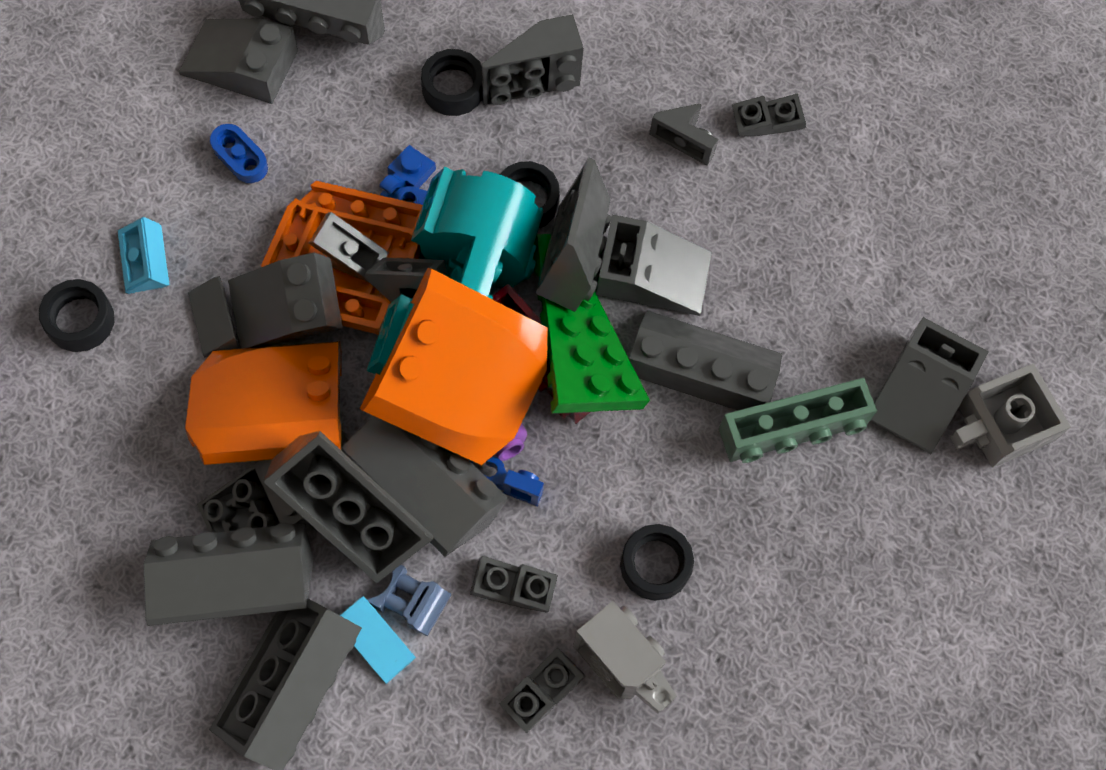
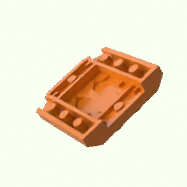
M315 181L310 185L312 190L301 200L294 199L287 206L261 267L279 260L313 252L326 256L311 246L309 241L326 213L329 212L334 213L389 253L386 258L419 259L421 254L420 245L412 242L411 238L423 205ZM332 268L342 326L379 335L391 301L370 283Z
M427 268L411 301L414 306L381 374L376 373L360 409L482 465L512 441L518 432L547 371L548 328L431 268Z
M340 341L212 351L191 377L185 425L188 440L199 452L203 464L272 460L298 436L321 431L341 450L340 376H342V350Z

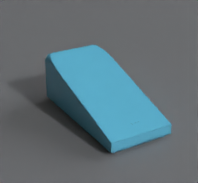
M364 596L340 615L362 627L356 638L354 648L385 684L391 681L416 658Z

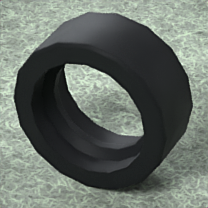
M446 49L433 54L426 60L421 71L422 94L426 103L434 111L446 116H460L475 109L482 100V65L480 61L471 53L461 49ZM460 70L471 76L473 85L464 93L447 95L439 92L434 87L433 81L441 72Z
M533 161L517 162L508 166L500 173V175L516 182L532 181L545 188L547 201L540 207L543 208V216L539 228L546 226L555 217L560 199L559 182L554 173L545 165Z
M81 279L66 280L53 286L44 295L39 306V321L45 333L61 349L72 352L88 351L101 345L110 335L115 323L114 310L103 290L94 283ZM77 299H89L96 304L98 314L95 321L88 328L73 333H66L58 328L56 318L59 311L66 304Z
M662 524L647 525L635 531L625 543L620 561L622 578L629 589L641 598L654 601L669 599L681 592L691 577L694 566L692 547L686 537L673 527ZM660 541L667 543L677 553L679 568L677 574L670 581L662 584L649 583L638 574L634 562L635 555L639 548L647 542Z

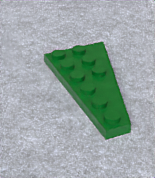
M537 234L534 242L536 246L533 259L536 261L534 271L539 278L551 234ZM595 291L589 301L583 300L575 312L537 295L538 300L542 301L543 310L540 313L541 325L548 328L547 359L550 364V373L547 375L548 387L553 388L554 396L550 403L551 413L644 409L650 399Z

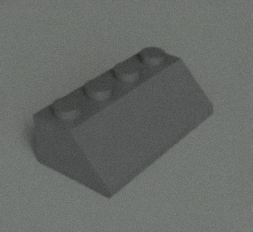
M239 0L242 11L251 16L275 19L284 25H297L308 28L317 34L334 35L350 43L360 42L370 45L383 37L385 32L381 0Z
M590 157L586 160L558 207L535 293L574 312L583 300L589 301L596 289L597 281L593 280V278L596 276L602 263V259L598 256L606 244L607 237L603 236V234L606 232L612 216L608 215L610 197L596 161Z
M647 310L639 327L629 360L639 379L738 411L771 402L780 372L782 353Z
M372 416L341 447L343 453L433 535V540L430 543L444 557L488 528L508 499L469 459L375 416Z
M321 431L298 436L271 461L263 482L376 583L433 540V535Z
M281 523L271 527L253 529L244 527L236 531L203 532L192 536H166L157 540H151L144 561L145 620L147 626L306 608L314 562L306 524Z
M310 599L307 600V607L304 609L277 611L209 730L243 757L272 770H284L287 762L294 756L297 744L307 726L315 718L317 708L327 690L335 682L337 672L347 654L353 649L362 627Z

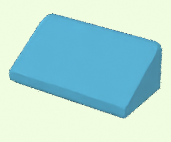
M142 217L117 230L125 293L130 294L169 286L161 225Z

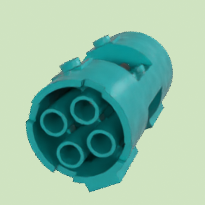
M444 167L431 179L411 241L420 245V250L426 259L445 260L448 272L445 276L493 299V296L489 294L491 287H504L506 284L514 287L522 280H527L533 273L536 261L533 259L536 249L534 242L543 216V208H539L534 203L536 198L534 193L508 177L484 170L481 177L466 175L464 169L453 171ZM401 294L388 305L366 371L375 375L376 373L381 374L414 306L411 303V298Z

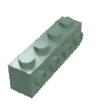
M860 378L727 413L724 415L718 430L729 461L733 462L741 459L742 463H749L763 457V453L776 450L777 454H783L796 449L798 444L811 441V444L815 445L830 440L833 437L832 435L845 432L846 435H854L862 432L867 428V424L875 415L877 409L865 378Z

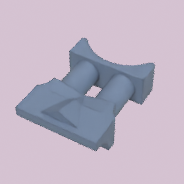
M400 565L392 571V580L388 588L380 595L369 598L368 601L376 610L382 613L388 608L403 616L412 629L428 637L450 599L451 593L441 588L434 581L419 582L406 575L407 570L405 566ZM398 588L413 595L410 602L395 595Z

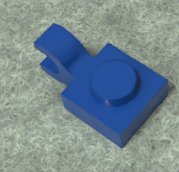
M408 145L387 167L388 176L379 185L384 190L380 195L392 198L394 193L402 187L413 186L420 188L436 170V163L411 145Z
M494 456L486 461L487 466L497 470L494 476L486 477L498 489L503 490V493L538 507L544 488V483L539 481L538 476L525 470H519L518 473L512 470L507 472L503 462Z

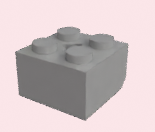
M1033 363L969 391L958 407L965 418L966 426L953 432L954 434L950 436V439L956 450L976 443L979 449H982L991 467L994 468L1055 442L1071 426Z
M611 601L576 631L573 647L616 698L632 699L636 695L658 714L677 697L661 672L666 663L662 657L665 655V652L652 636L645 638L637 629L638 621L626 606L623 605L619 608L614 601Z

